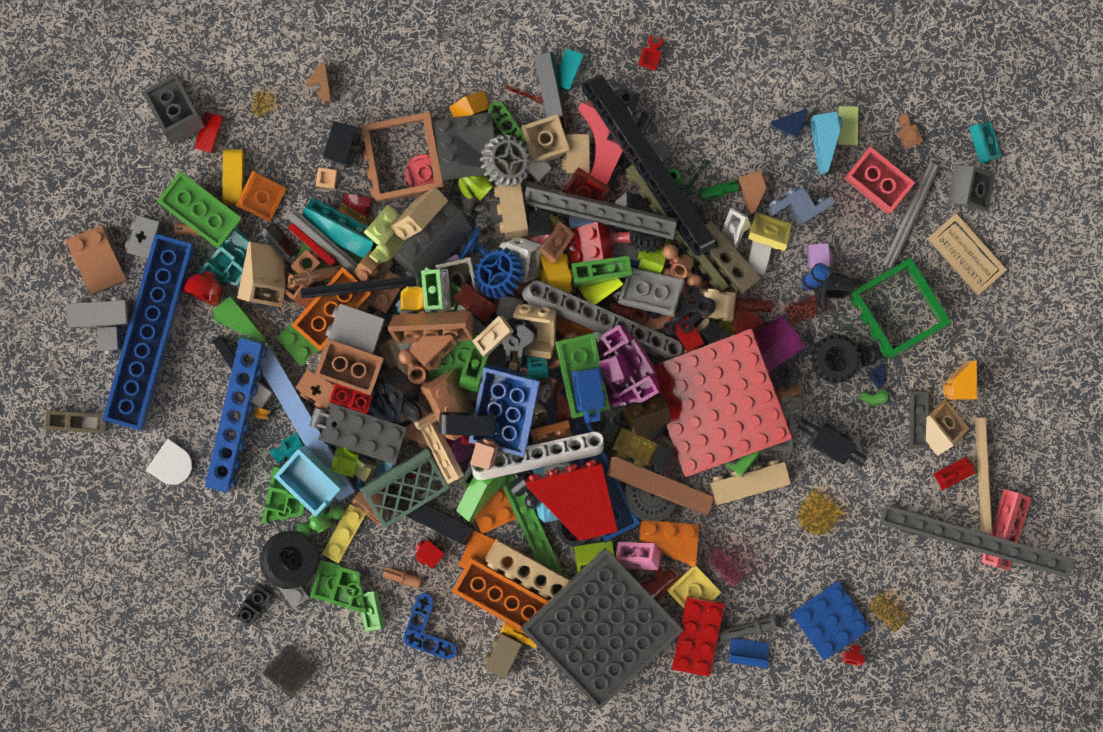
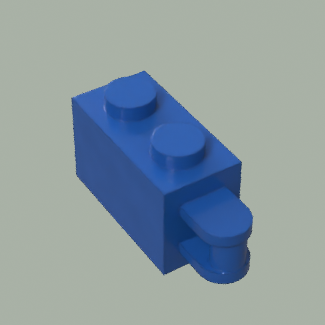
M595 367L571 371L577 410L583 411L586 423L600 421L599 408L605 407L604 402H606V394L601 386L603 382L602 372L599 371V368ZM594 409V414L589 415V410Z

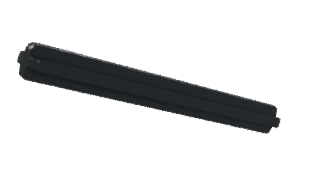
M415 276L307 287L301 289V297L313 298L416 286L417 282Z

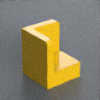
M406 287L401 291V311L420 312L424 309L423 288Z

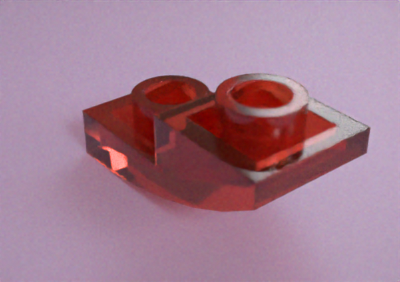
M467 283L464 284L453 298L458 304L484 322L487 321L498 307L483 294L480 295Z

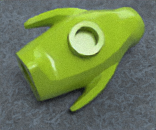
M490 175L457 178L460 192L468 199H472V194L478 198V201H482L494 186L488 179Z

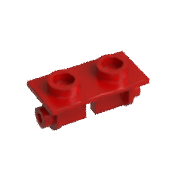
M966 456L933 473L942 491L974 475L975 467Z

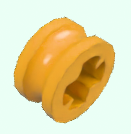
M254 406L255 413H252V416L269 420L268 414L271 413V410Z

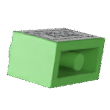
M448 268L421 271L424 309L450 308Z

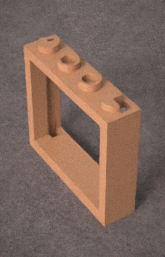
M430 112L362 125L363 131H360L362 143L365 142L366 150H363L365 161L369 162L367 175L373 184V187L370 188L372 199L375 198V201L381 203L421 195L434 187L439 191L446 190L444 180L442 181L435 129ZM423 121L435 183L381 193L370 131Z

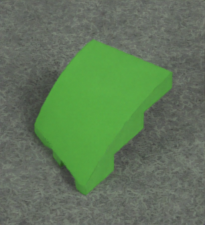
M274 464L262 524L303 515L305 506L274 477L283 467L281 465Z
M320 559L310 597L365 613L366 609L359 572Z

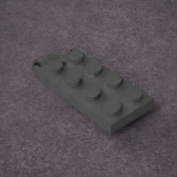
M332 402L329 403V411L319 407L314 408L309 426L323 430L318 440L396 464L407 431L406 426ZM333 422L337 423L336 427L333 426Z

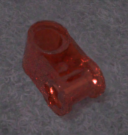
M561 383L556 389L558 420L578 419V417L571 418L567 397L560 394V391L565 387L564 383Z

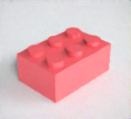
M872 147L865 150L843 178L886 214L894 210L915 184L913 180Z

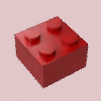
M595 222L571 229L574 236L566 246L570 268L573 263L614 258L608 225Z

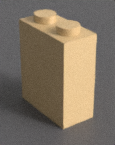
M434 187L417 197L391 225V228L404 241L423 230L448 200Z

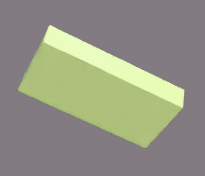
M839 106L838 116H841L842 127H840L838 145L857 146L858 107Z

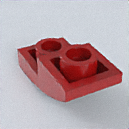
M334 383L328 401L367 414L373 395Z

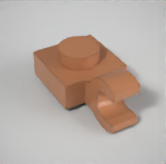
M907 113L898 116L897 118L902 130L897 131L903 148L906 149L923 142L917 125H910Z

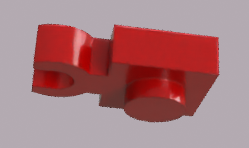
M650 35L648 39L649 48L643 47L637 66L656 72L662 54L657 49L661 47L663 38H660L658 44H654L652 42L653 35Z

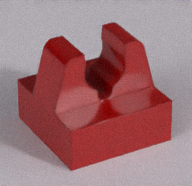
M853 644L850 647V651L842 654L841 662L860 667L865 659V656L860 655L861 646Z

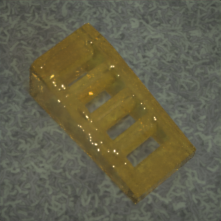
M880 593L866 606L894 632L908 619ZM883 601L884 604L876 611L875 608ZM889 606L890 608L882 616L880 613ZM894 611L895 614L887 621L888 615ZM899 615L901 618H900L899 621L893 626L891 623H892V622L895 620V618Z

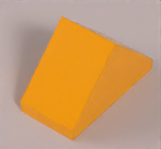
M480 91L463 97L449 108L455 118L485 112L488 110L490 103L484 91Z

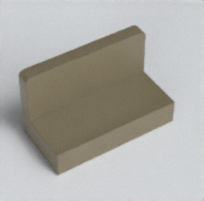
M338 446L337 450L343 454L339 464L364 482L369 483L378 465L358 452Z

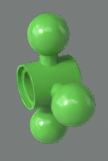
M335 504L331 506L327 514L324 511L316 517L314 515L309 516L310 523L299 524L296 531L307 537L310 536L312 529L316 530L318 534L332 526L330 519H341L344 516L345 510L343 506Z

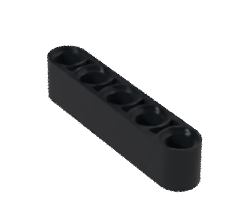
M391 486L388 493L398 495L399 489ZM401 491V495H400L401 497H406V498H410V499H411V496H410V495H408V494H406L405 492ZM387 495L384 505L394 509L397 497ZM400 498L397 510H407L410 501ZM426 503L406 515L467 546L475 530L474 527Z

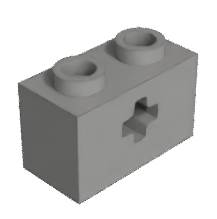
M141 216L133 219L130 230H133L131 238L128 237L125 245L126 253L148 259L154 235H159L162 223ZM144 233V235L147 236L146 240H142L141 242L139 235H143Z

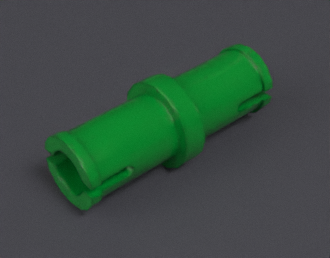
M737 180L722 184L718 182L714 186L700 188L699 195L702 201L717 196L720 198L725 194L738 192L739 186Z

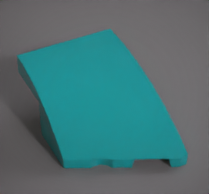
M235 228L198 273L204 274L207 271L216 275L215 279L217 281H225L228 284L237 286L241 282L248 243L253 241Z

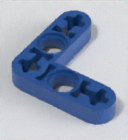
M421 593L416 599L405 630L404 643L423 652L448 660L452 659L457 653V647L453 642L424 632L434 600L429 593ZM425 596L428 597L430 605L426 604L424 611H428L427 614L422 611H416V607L420 609L422 602L419 600ZM417 614L424 617V622L421 625H416L413 622V617ZM415 633V637L421 639V635L425 636L422 641V647L418 646L419 641L414 640L413 643H410L407 635ZM433 639L436 642L435 648L427 649L425 641ZM439 641L443 642L441 647L447 648L448 645L452 646L451 650L454 653H450L448 656L445 655L446 651L440 649V653L436 652L439 647Z

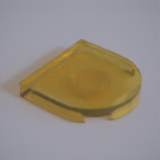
M813 488L798 508V521L806 532L820 535L828 532L844 512Z

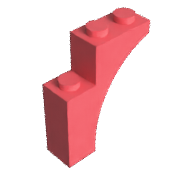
M581 102L578 112L587 121L595 141V162L587 183L604 191L623 150L615 139L607 140L610 131L590 102L585 104Z

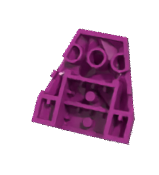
M621 324L603 334L600 341L596 344L600 361L623 353L630 375L625 378V382L614 385V382L607 384L604 378L609 406H622L633 402H643L659 393L660 386L656 379L657 372L635 336H631L629 331Z

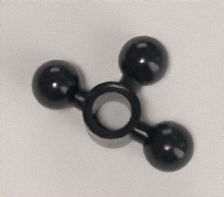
M520 472L509 474L515 477V480L510 483V489L517 497L525 495L526 507L529 509L537 508L540 500L531 493L525 483V479H528V476L532 474L527 472L522 475Z

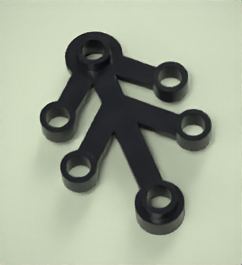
M689 286L686 293L690 298L695 299L697 304H690L682 292L679 300L681 305H678L675 313L677 315L664 324L663 330L669 335L674 334L677 329L676 325L688 314L695 312L680 325V328L685 333H691L694 329V324L702 316H709L715 311V301L711 298H703L696 286ZM645 310V312L653 319H657L661 317V315H663Z

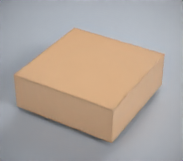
M318 167L316 187L335 189L338 170Z

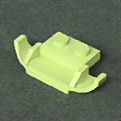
M389 205L381 211L364 231L378 245L369 255L378 264L391 260L409 239L407 238L403 241L391 228V225L400 215Z

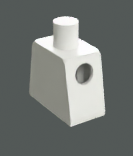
M521 237L500 244V248H508L522 259V264L525 267L522 271H524L525 275L520 278L524 283L538 277L541 256L539 249L542 245Z

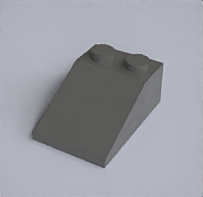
M177 74L143 91L154 116L171 145L205 127Z

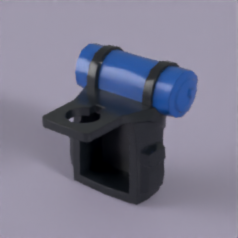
M822 263L815 264L810 271L806 272L801 280L804 289L814 290L818 314L827 309V298L845 299L855 290L854 278L844 274L833 276L830 274L829 267Z

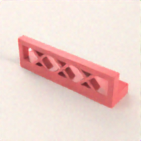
M1003 489L990 535L1005 540L1012 538V542L1018 543L1032 498ZM1024 499L1022 507L1020 508L1021 500ZM983 554L981 560L983 563L1008 571L1012 564V561L1005 560L1004 565H1002L1003 559L988 554Z

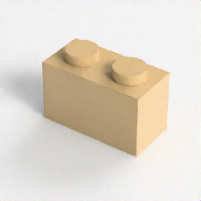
M566 134L570 151L566 153V159H562V170H566V175H589V134Z

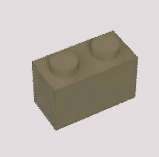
M501 633L500 636H495L491 644L494 648L491 653L487 652L483 663H485L484 669L505 679L522 642H518L516 639Z

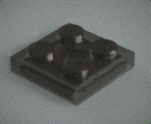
M288 644L262 674L291 699L317 668Z

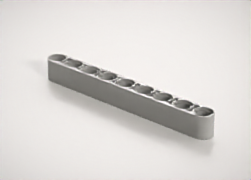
M533 281L522 291L525 301L540 308L554 309L557 315L601 334H605L621 324L629 331L631 336H635V333L638 335V341L646 353L664 361L675 358L682 353V345L679 341L543 282ZM531 288L535 290L536 295L532 293ZM566 303L569 304L571 310L567 308Z

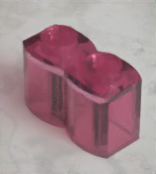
M715 548L706 556L710 566L718 571L729 585L736 586L744 578L740 568L730 562L729 557L719 548Z

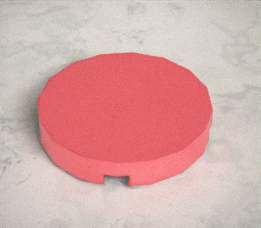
M418 155L409 161L405 170L409 186L416 187L435 183L430 155Z

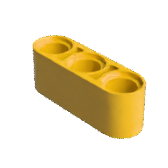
M224 149L223 204L236 205L244 189V150Z

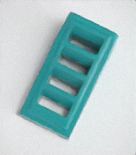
M526 355L529 377L534 379L548 378L546 358H530L533 356Z

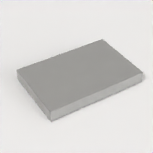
M631 268L632 275L625 278L618 303L674 317L685 280Z

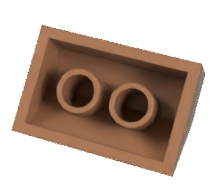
M327 339L314 375L371 395L384 358Z
M455 368L421 387L438 423L441 412H475L466 390L459 387L460 378ZM445 435L446 438L451 439V440H456V439H458L459 437L463 436V435Z

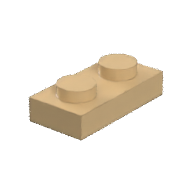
M498 316L472 342L483 356H488L513 332V329L503 316Z

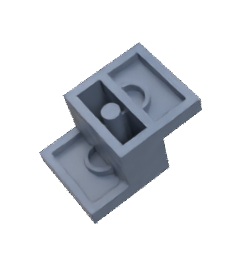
M796 186L785 194V199L782 200L779 197L769 204L770 208L766 211L769 216H773L787 207L798 226L836 203L832 196L828 199L824 196L813 203L804 187L798 189Z

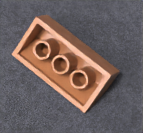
M441 310L438 313L422 311L419 314L402 312L400 315H393L388 331L397 344L414 343L423 336L451 335L455 341L474 340V317L468 310H458L457 312Z

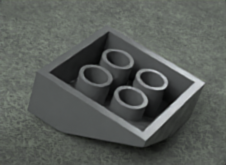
M491 112L434 120L442 181L484 175L486 169L481 168L484 165V162L480 161V158L483 157L481 152L485 149V144L490 139L495 138Z

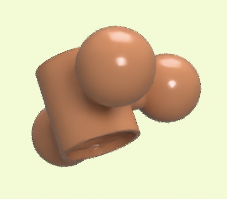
M666 245L663 249V255L675 263L672 267L664 268L661 274L680 279L687 277L688 287L694 285L699 288L702 284L701 277L697 274H692L690 271L694 266L693 259L686 254L678 256V248L675 245Z
M409 349L401 350L398 358L402 364L408 365L409 380L415 384L420 383V392L425 395L421 387L431 382L430 380H425V371L428 369L419 361H413L414 356ZM441 361L432 370L438 369ZM415 369L422 371L419 375L412 374V371Z

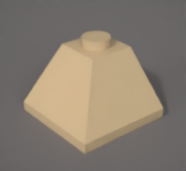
M946 398L927 417L926 442L937 455L954 446L969 429Z

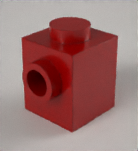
M422 539L415 547L418 550L415 553L417 556L416 560L423 566L427 564L431 569L445 555V552L430 539L426 541Z

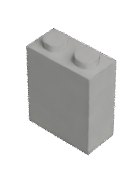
M342 303L339 304V307L335 306L332 317L335 318L333 325H329L326 336H329L328 339L374 355L386 318Z

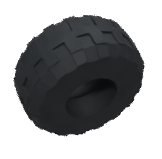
M280 532L272 536L263 546L259 559L260 569L266 580L275 587L282 589L299 588L309 582L317 571L319 560L317 548L309 537L300 532ZM288 549L296 553L299 559L296 570L290 571L282 567L279 560L282 550Z

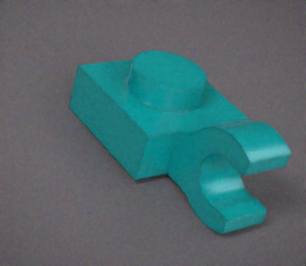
M296 432L280 441L281 446L271 449L270 454L272 458L274 457L276 463L282 462L285 456L288 458L292 457L299 448L304 446L299 434Z

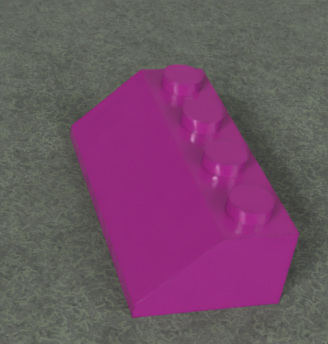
M782 315L755 334L769 372L806 347L796 331Z

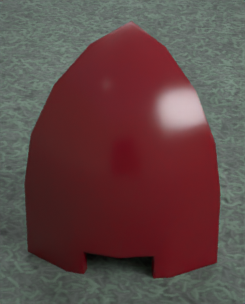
M343 193L342 201L350 213L369 218L372 198Z

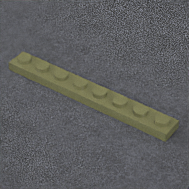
M631 165L625 171L627 175L625 177L632 185L635 184L639 190L637 192L641 198L649 201L651 204L649 207L652 212L667 216L634 166ZM676 229L675 241L679 245L683 244L687 249L685 253L698 263V270L703 275L706 274L709 277V283L713 289L720 290L721 292L729 285L704 254L701 256L694 255Z

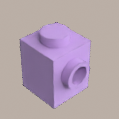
M828 243L807 246L809 269L813 268L817 263L830 267V263L833 262L832 251H829Z

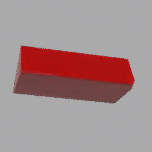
M205 112L202 121L205 127L199 131L195 149L213 154L224 120L223 116Z

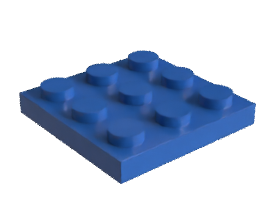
M838 580L791 612L793 618L824 661L871 629Z

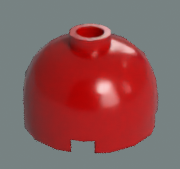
M207 271L204 274L197 273L192 275L183 288L185 294L215 306L219 305L223 293L220 282L215 279L216 275Z

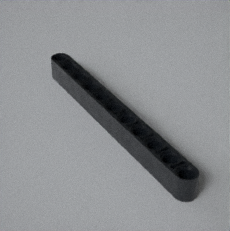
M598 74L583 82L582 90L666 215L678 219L676 229L692 253L696 256H701L715 248L714 237L606 79Z

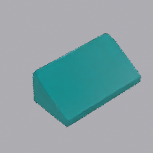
M569 49L565 50L557 70L562 89L570 91L584 54Z
M992 121L969 127L980 164L1002 157Z

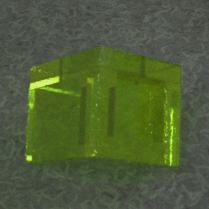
M337 446L330 472L353 477L359 453Z

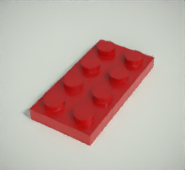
M686 596L680 624L684 631L678 635L672 670L710 676L725 606L724 602Z

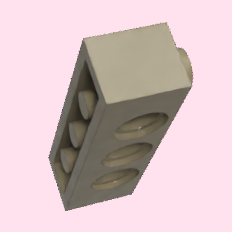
M709 221L705 226L714 237L716 246L704 253V255L729 285V290L736 293V296L739 298L761 278L716 225ZM733 272L737 273L739 277L734 276Z

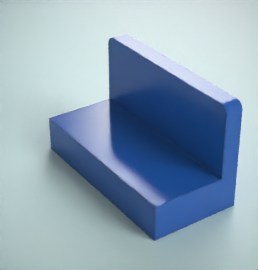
M737 638L731 639L728 661L735 664L768 668L769 644Z

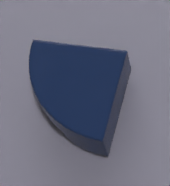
M883 363L867 374L878 390L884 385L886 379V369Z

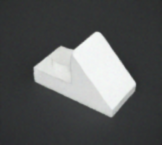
M730 208L721 233L735 249L739 246L743 232L751 228L750 221L744 214L734 208Z

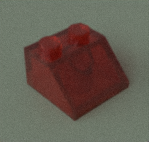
M578 167L562 192L602 201L610 187Z

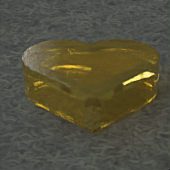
M258 91L254 94L253 100L255 103L252 105V112L255 116H264L275 108V105L265 92Z

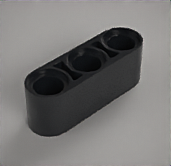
M441 412L439 414V434L495 435V414Z

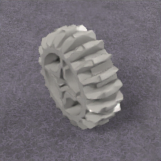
M499 135L496 138L490 139L485 144V149L481 152L483 157L480 158V161L484 162V165L481 166L482 169H486L484 175H490L489 181L495 180V185L497 186L502 184V187H507L508 185L513 187L527 177L526 173L531 170L528 167L531 161L527 160V158L531 154H526L525 150L527 147L521 146L522 141L516 142V137L514 136L510 138L509 135ZM501 147L499 155L495 157L496 149ZM517 165L515 173L510 175L512 167Z

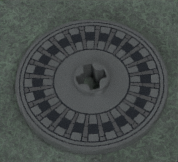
M652 464L639 466L676 481L668 470L665 471ZM627 483L625 485L626 502L630 510L642 520L659 521L665 519L676 507L674 502L656 495L651 496V493Z

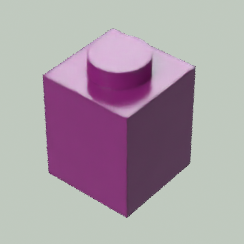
M623 353L605 358L599 362L607 384L614 382V385L623 383L625 378L630 375Z

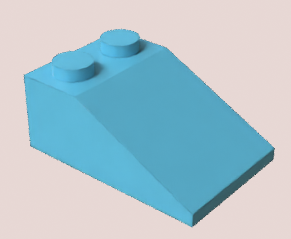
M837 111L814 115L809 120L819 176H823L829 171L840 127H842L841 116H838Z

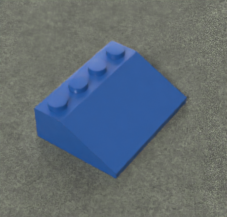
M493 364L485 366L474 413H491L496 415L495 435L470 436L469 443L476 444L480 439L485 437L495 440L494 443L500 444L499 451L525 457L540 381L509 368Z

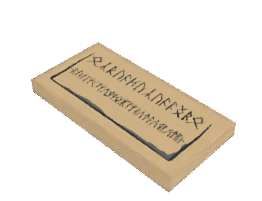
M957 213L951 216L927 238L977 296L1007 271Z

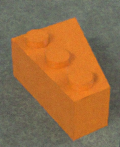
M641 520L638 543H655L661 553L672 557L674 560L689 564V566L694 568L697 562L699 525Z

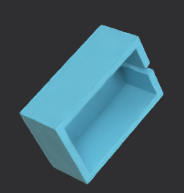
M306 445L299 448L274 476L315 517L323 513L334 501L333 499L347 486Z

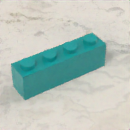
M312 198L305 206L302 216L332 242L362 258L369 251L373 252L376 243L364 233L368 226L315 198Z

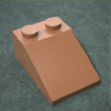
M101 225L66 240L72 257L91 294L127 280L105 226Z

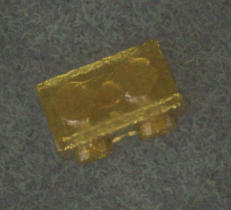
M622 428L612 449L617 451V456L625 460L630 457L634 459V464L644 468L645 465L651 466L650 460L658 445Z

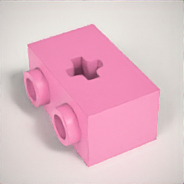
M618 542L615 558L625 569L658 570L661 552L655 543Z

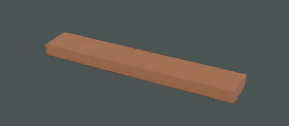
M615 456L611 458L607 476L701 514L709 515L713 496Z

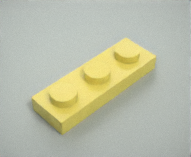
M349 504L322 555L339 563L366 514L356 506Z

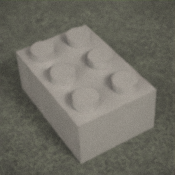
M112 297L111 301L95 298L91 299L92 302L88 303V300L80 299L72 300V304H66L69 328L129 325L132 316V302L126 301V298Z

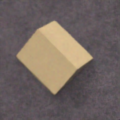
M558 114L521 126L533 163L553 161L570 151Z

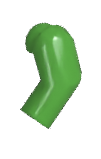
M881 389L879 393L872 395L863 390L859 399L877 406L888 400L889 393L887 390Z

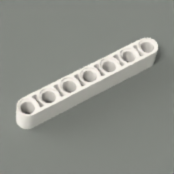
M590 432L527 446L525 457L507 452H498L495 464L503 462V466L498 467L494 465L490 470L478 471L476 470L477 466L471 465L473 476L477 480H486L601 454L604 449L603 437L598 432ZM596 441L599 444L597 446H593L590 443ZM573 446H579V447H581V448L578 449V450H573V449H572ZM554 450L562 451L559 454L552 453ZM536 454L542 455L541 458H534L533 456ZM517 458H522V459H523L522 462H518V463L515 462L514 460L517 459Z

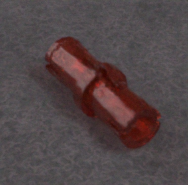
M753 297L749 299L736 298L734 310H747L751 313L756 311L770 312L772 310V301L758 300Z

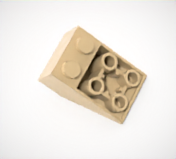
M249 242L237 298L249 302L282 307L285 293L283 257L273 246Z

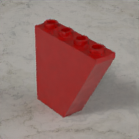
M586 461L583 466H578L577 464L569 465L566 467V470L562 471L552 469L547 471L545 475L540 476L537 473L529 475L528 479H525L526 487L579 541L618 532L600 461Z

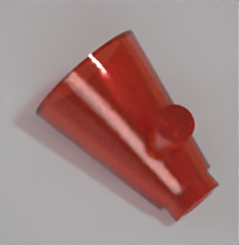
M660 566L658 570H654L656 577L640 583L656 602L678 579L673 570L663 572Z

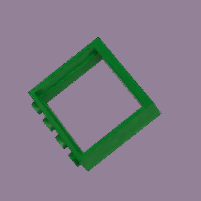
M912 258L860 286L851 293L850 301L855 309H859L861 312L859 316L864 325L868 324L871 329L869 331L874 341L878 340L881 345L879 347L881 353L888 357L889 360L894 359L951 325L949 317ZM906 269L937 319L938 324L893 349L860 295Z

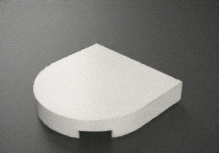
M168 438L146 471L166 484H179L190 476L192 460L190 454L185 449Z

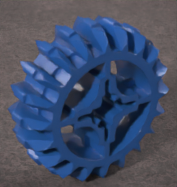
M498 247L497 251L491 248V253L485 252L484 258L479 257L480 264H475L477 270L473 271L475 275L473 280L476 283V287L483 295L491 299L499 300L501 296L507 298V293L513 295V289H519L517 284L523 283L520 278L525 275L524 271H522L525 268L522 264V259L508 248Z

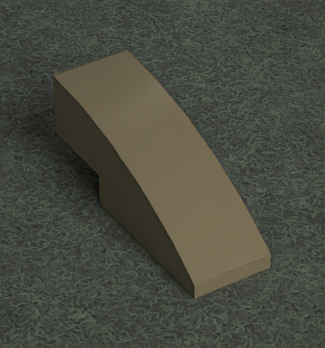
M45 410L44 429L105 433V421L102 420L104 414Z

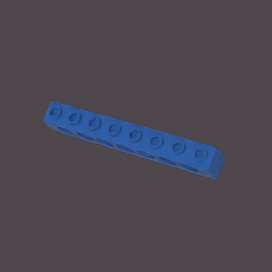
M248 337L239 338L205 483L207 488L227 493L234 489L237 478L235 473L236 470H239L241 459H239L240 451L243 452L245 447L244 434L249 430L250 422H248V417L253 412L254 403H252L253 396L257 395L259 387L256 383L263 371V366H261L262 358L265 359L267 354L266 342ZM248 354L254 357L253 364L247 362ZM243 373L249 375L250 381L248 383L243 381ZM239 391L245 394V401L239 400ZM235 410L240 412V420L235 419L233 415ZM230 429H234L236 431V438H232L229 435ZM226 447L232 450L231 457L225 454ZM221 466L227 468V475L221 473Z

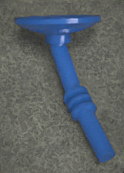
M478 225L462 250L459 259L465 258L472 251L475 253L479 252L484 257L485 252L491 253L478 241L481 226Z

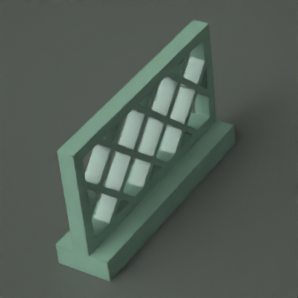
M422 449L362 486L359 490L367 500L383 529L448 490L449 486L431 458L428 449ZM427 461L432 466L430 475L420 473L422 464ZM409 472L416 474L414 485L404 483L405 475ZM419 475L430 477L427 488L417 486ZM432 478L439 479L444 487L437 491L431 490ZM390 484H400L398 495L387 493ZM403 485L413 487L411 499L400 496ZM416 488L426 490L425 498L421 501L414 500ZM375 493L384 494L381 506L374 504L370 498ZM387 495L397 497L394 509L384 507ZM400 498L410 501L409 507L405 511L397 510ZM383 508L394 511L392 519L386 523L381 517Z

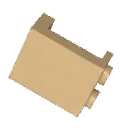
M518 304L513 313V318L529 320L538 329V337L528 344L525 349V355L551 359L556 350V310L547 307L540 308L527 304Z

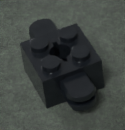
M396 366L383 372L379 371L373 387L375 391L374 405L397 424L407 420H411L414 423L424 418L425 409L418 403L420 386L412 383L409 377Z
M804 418L801 419L802 423L815 430L811 432L799 424L796 427L810 436L807 442L809 446L839 464L845 465L846 461L850 460L863 467L864 464L852 457L851 453L865 461L868 457L854 449L856 444L853 443V438L842 433L839 435L836 433L837 429L828 423L816 426Z

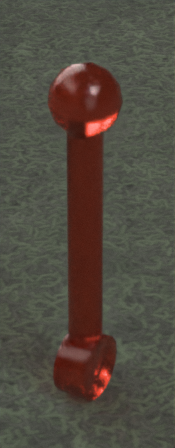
M505 85L504 89L532 99L537 104L542 103V98L539 96L534 97Z

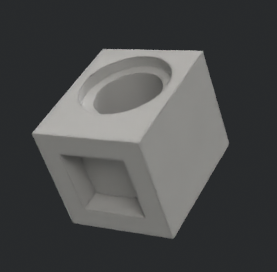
M120 327L97 328L99 351H104V355L116 354V350H121Z

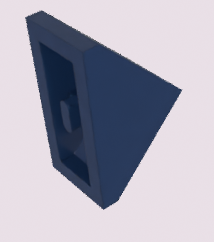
M807 108L771 121L769 123L770 128L795 139L808 113Z

